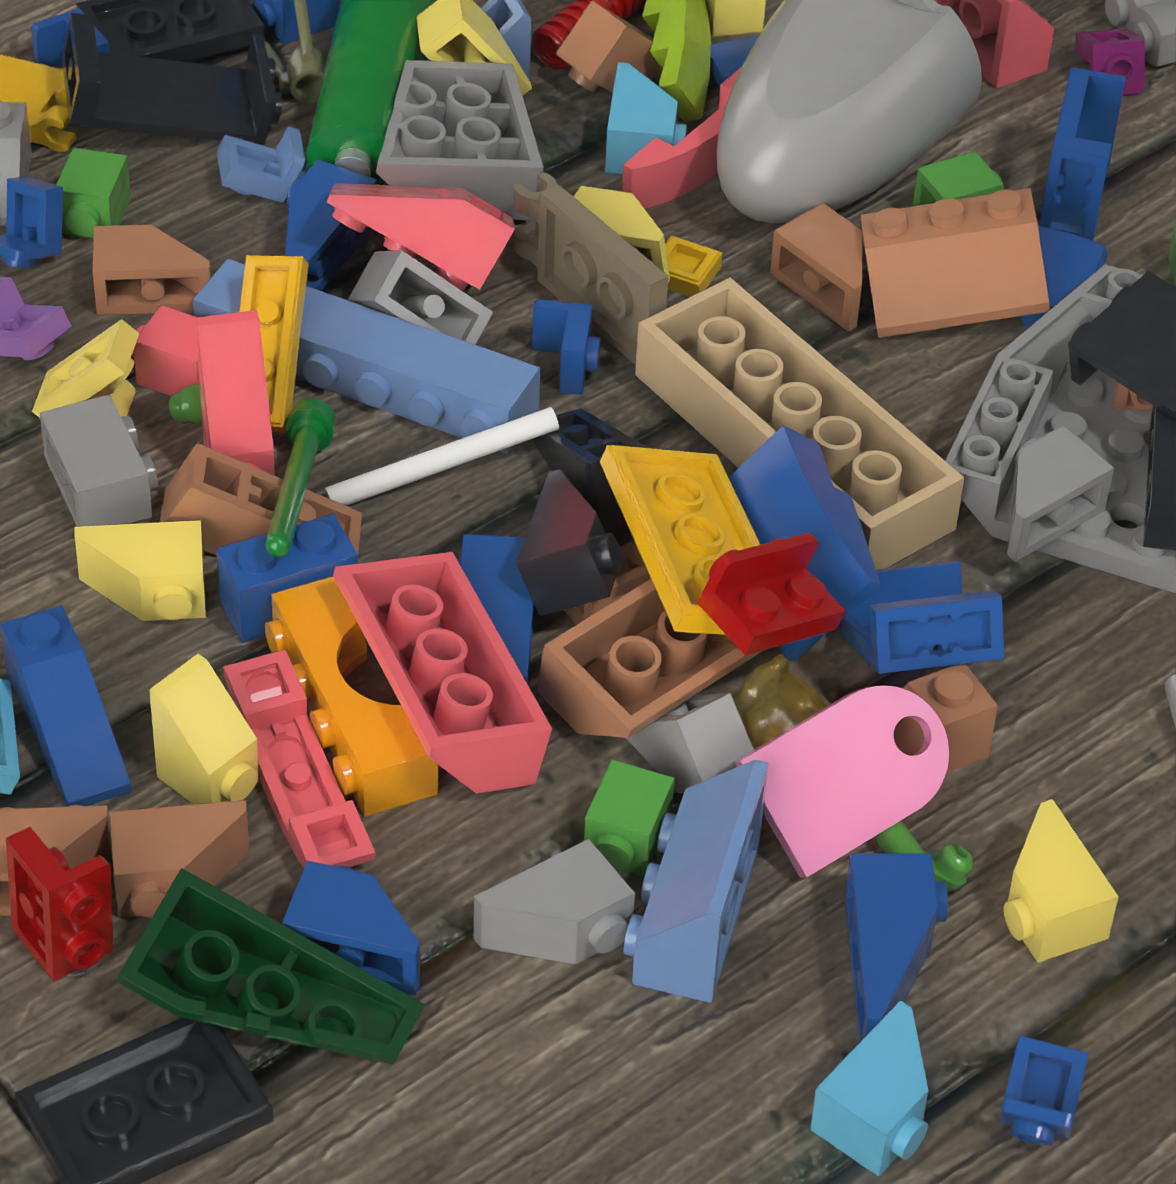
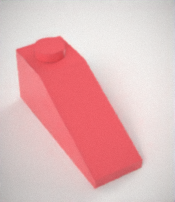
M257 310L195 318L204 446L275 476L274 448L260 322Z

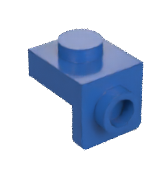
M27 176L7 179L6 234L0 235V257H3L5 265L11 267H33L38 265V258L62 254L63 187Z
M536 300L533 308L532 348L537 351L561 353L559 393L583 395L586 372L598 371L601 338L591 337L593 305Z
M1019 1036L999 1122L1011 1125V1135L1026 1142L1052 1146L1055 1137L1069 1140L1089 1053Z

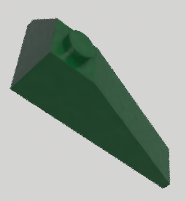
M183 868L178 872L115 980L120 985L178 1017L392 1065L397 1060L425 1005Z

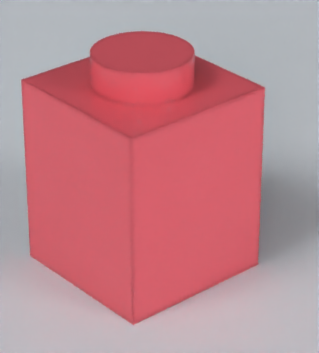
M161 305L146 325L138 327L136 331L139 333L131 356L135 359L137 385L172 396L174 393L180 392L185 386L200 384L195 320L198 317Z

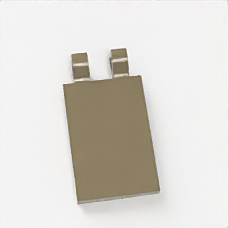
M545 172L537 174V192L527 190L520 183L514 185V207L520 213L528 215L536 221L535 236H530L519 227L515 228L513 231V251L537 267V281L560 301L593 305L592 328L636 365L638 323L666 309L668 275L557 184L554 177Z

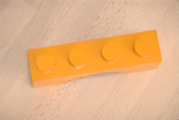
M334 577L271 594L273 621L265 623V633L271 653L286 650L307 697V705L311 710L310 722L322 749L329 747L334 756L333 769L341 792L344 795L353 793L364 817L438 795V764L428 757L402 706L384 704L368 699L357 693L345 682L346 677L357 666L367 660V640Z

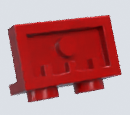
M811 533L785 539L777 538L766 544L725 552L712 564L709 570L710 578L697 602L744 655L834 631L839 626L846 612L826 590L824 584L806 569L819 545V541Z
M31 826L6 837L12 929L50 978L56 981L77 970L88 969L97 964L105 955L113 951L111 866L103 856H97L70 869L61 851L56 847L48 849Z

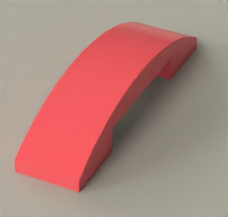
M741 68L720 84L719 109L679 143L673 146L656 137L623 164L622 192L633 193L643 208L647 209L681 197L718 174L717 142L725 106Z
M286 650L224 666V677L230 697L257 738L259 780L281 830L302 867L305 868L307 860L330 866L340 865L346 867H353L375 860V850L353 800L345 801L308 718L307 697Z

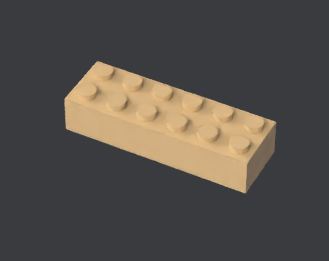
M728 278L638 323L635 375L738 468L783 425L820 444L833 487L852 497L876 570L886 569L956 530L964 477L732 278Z

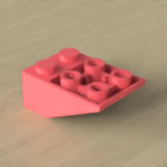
M335 183L327 199V203L335 207L332 216L336 220L360 233H363L365 227L369 226L385 236L383 245L390 251L402 250L414 259L418 254L435 264L436 270L434 272L462 291H464L467 284L479 290L481 289L515 230L512 216L464 188Z

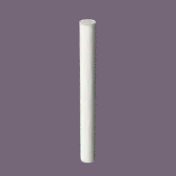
M548 407L324 488L327 498L348 506L559 429L558 420L552 407Z

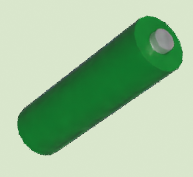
M341 0L306 150L308 170L319 159L377 180V185H388L376 173L379 156L384 145L387 127L393 112L406 60L424 61L425 55L420 50L416 16L435 3L436 0Z

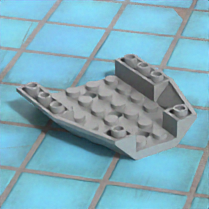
M1104 264L997 354L945 461L964 477L961 500L992 537L1008 542L1010 492L1016 466V455L1019 449L1034 437L1041 438L1062 425L1066 426L1114 467L1107 503L1103 512L1036 551L1176 593V551L1143 547L1149 425L1152 410H1113L1112 398L1116 381L1099 369L1081 386L1071 380L1068 342L1075 331L1082 324L1093 321L1103 312L1121 289L1127 286L1131 287L1143 276L1129 269H1121ZM1127 520L1138 526L1135 529H1127L1117 525L1114 521Z

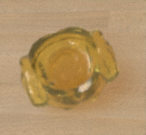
M778 654L770 662H765L755 667L753 672L749 673L744 679V684L739 692L732 697L754 750L831 704L827 699L819 695L803 677L795 671L789 670V661L783 654Z

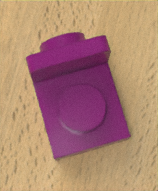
M1126 28L1075 32V53L1090 63L1091 71L1126 76L1123 95L1137 94L1144 91V39Z

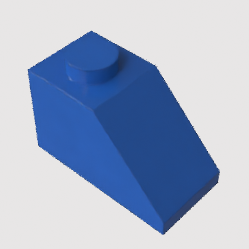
M307 860L282 925L405 994L416 996L420 987V942L373 875L357 872L346 866H330Z

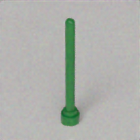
M305 399L295 404L290 411L286 424V434L293 447L265 543L267 552L274 557H283L290 551L316 452L326 448L333 439L336 427L335 413L328 404L318 399Z

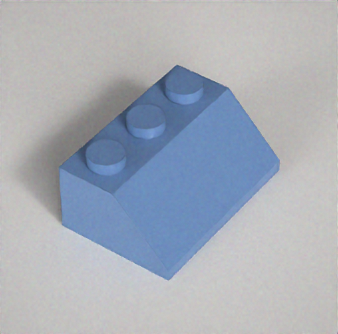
M753 760L686 788L677 815L665 814L657 851L664 853L660 865L650 862L647 867L641 892V902L647 903L644 916L637 914L631 916L625 937L624 954L634 956L632 985L704 1002H713L759 850L768 762Z

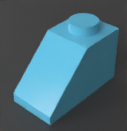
M618 62L607 128L605 173L623 174V164L656 137L673 146L686 137L687 125L676 124L678 101L629 63Z
M900 1000L816 1088L810 1130L878 1177L898 1156L903 1160L911 1157L922 1143L928 1130V1123L923 1121L928 1096V1085L913 1011L910 1006Z

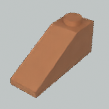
M197 443L165 488L160 522L201 520L203 550L217 555V548L269 532L283 479ZM306 489L297 524L335 514L358 554L362 512Z

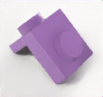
M0 277V356L22 357L23 360H33L47 354L54 347L53 341L71 327L63 307L25 305L12 278Z

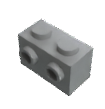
M110 394L40 412L44 456L77 527L129 524L152 517L150 492L158 490V479L154 464L148 454L139 455L137 451L139 450V442L134 423L129 415L120 416Z

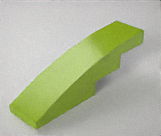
M646 0L642 17L655 34L650 52L663 69L659 87L678 101L677 114L683 122L703 118L710 79L711 33L706 0Z

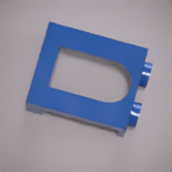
M1071 67L1052 146L1039 227L1072 233L1093 241L1106 170L1110 165L1126 76Z
M960 561L876 570L881 585L840 622V635L878 674L1004 659L1002 596L995 590L962 594ZM939 644L938 649L933 650V647Z

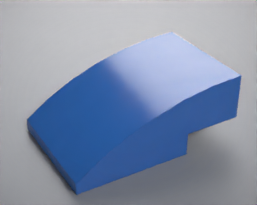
M783 425L728 478L760 545L769 543L777 538L785 539L805 533H811L819 541V545L806 569L824 584L826 590L846 610L842 618L844 619L881 584L852 497L833 487L820 444ZM827 633L778 647L787 658L796 662Z

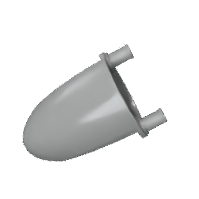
M784 0L751 48L734 82L724 109L717 142V172L721 188L728 202L740 213L755 221L788 223L819 204L824 203L834 211L850 205L874 192L920 159L970 111L980 94L982 85L980 60L974 42L961 19L951 7L940 5L934 0Z

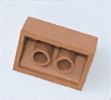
M1031 188L999 190L988 195L963 199H942L931 204L906 208H885L878 212L860 215L878 338L1038 314L1050 310Z
M649 579L546 643L543 648L536 692L578 734L629 738L762 651L744 655L727 635L675 632L652 579Z

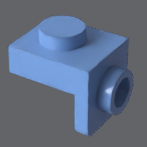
M289 126L276 149L224 135L216 151L222 186L231 188L242 195L253 194L284 203L292 183L297 178H302L307 170L306 152L303 150L300 130Z

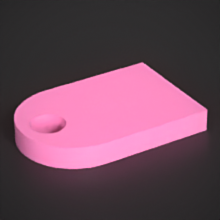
M874 686L845 695L734 761V763L739 767L753 760L768 762L763 814L799 877L807 878L925 806L937 793L945 778L949 762V746L940 718L922 698L902 688ZM905 717L917 721L924 734L922 747L912 756L902 753L897 748L893 737L895 726Z

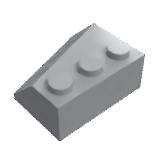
M406 60L376 173L390 186L464 188L513 217V220H532L530 216L520 213L514 207V185L520 183L527 190L537 192V174L543 172L544 167L513 64Z

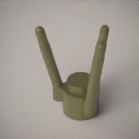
M294 0L300 48L296 49L288 59L286 64L287 70L271 45L265 42L268 58L275 60V75L279 80L281 93L283 95L292 94L300 102L314 103L318 102L327 57L317 48L313 47L306 0Z

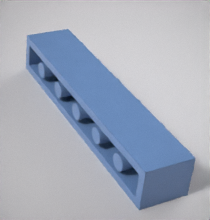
M230 259L223 263L193 299L194 316L205 317L240 311L245 270L244 264ZM306 286L295 379L460 438L468 437L539 411L540 367ZM513 446L500 450L499 452L508 454L513 448Z

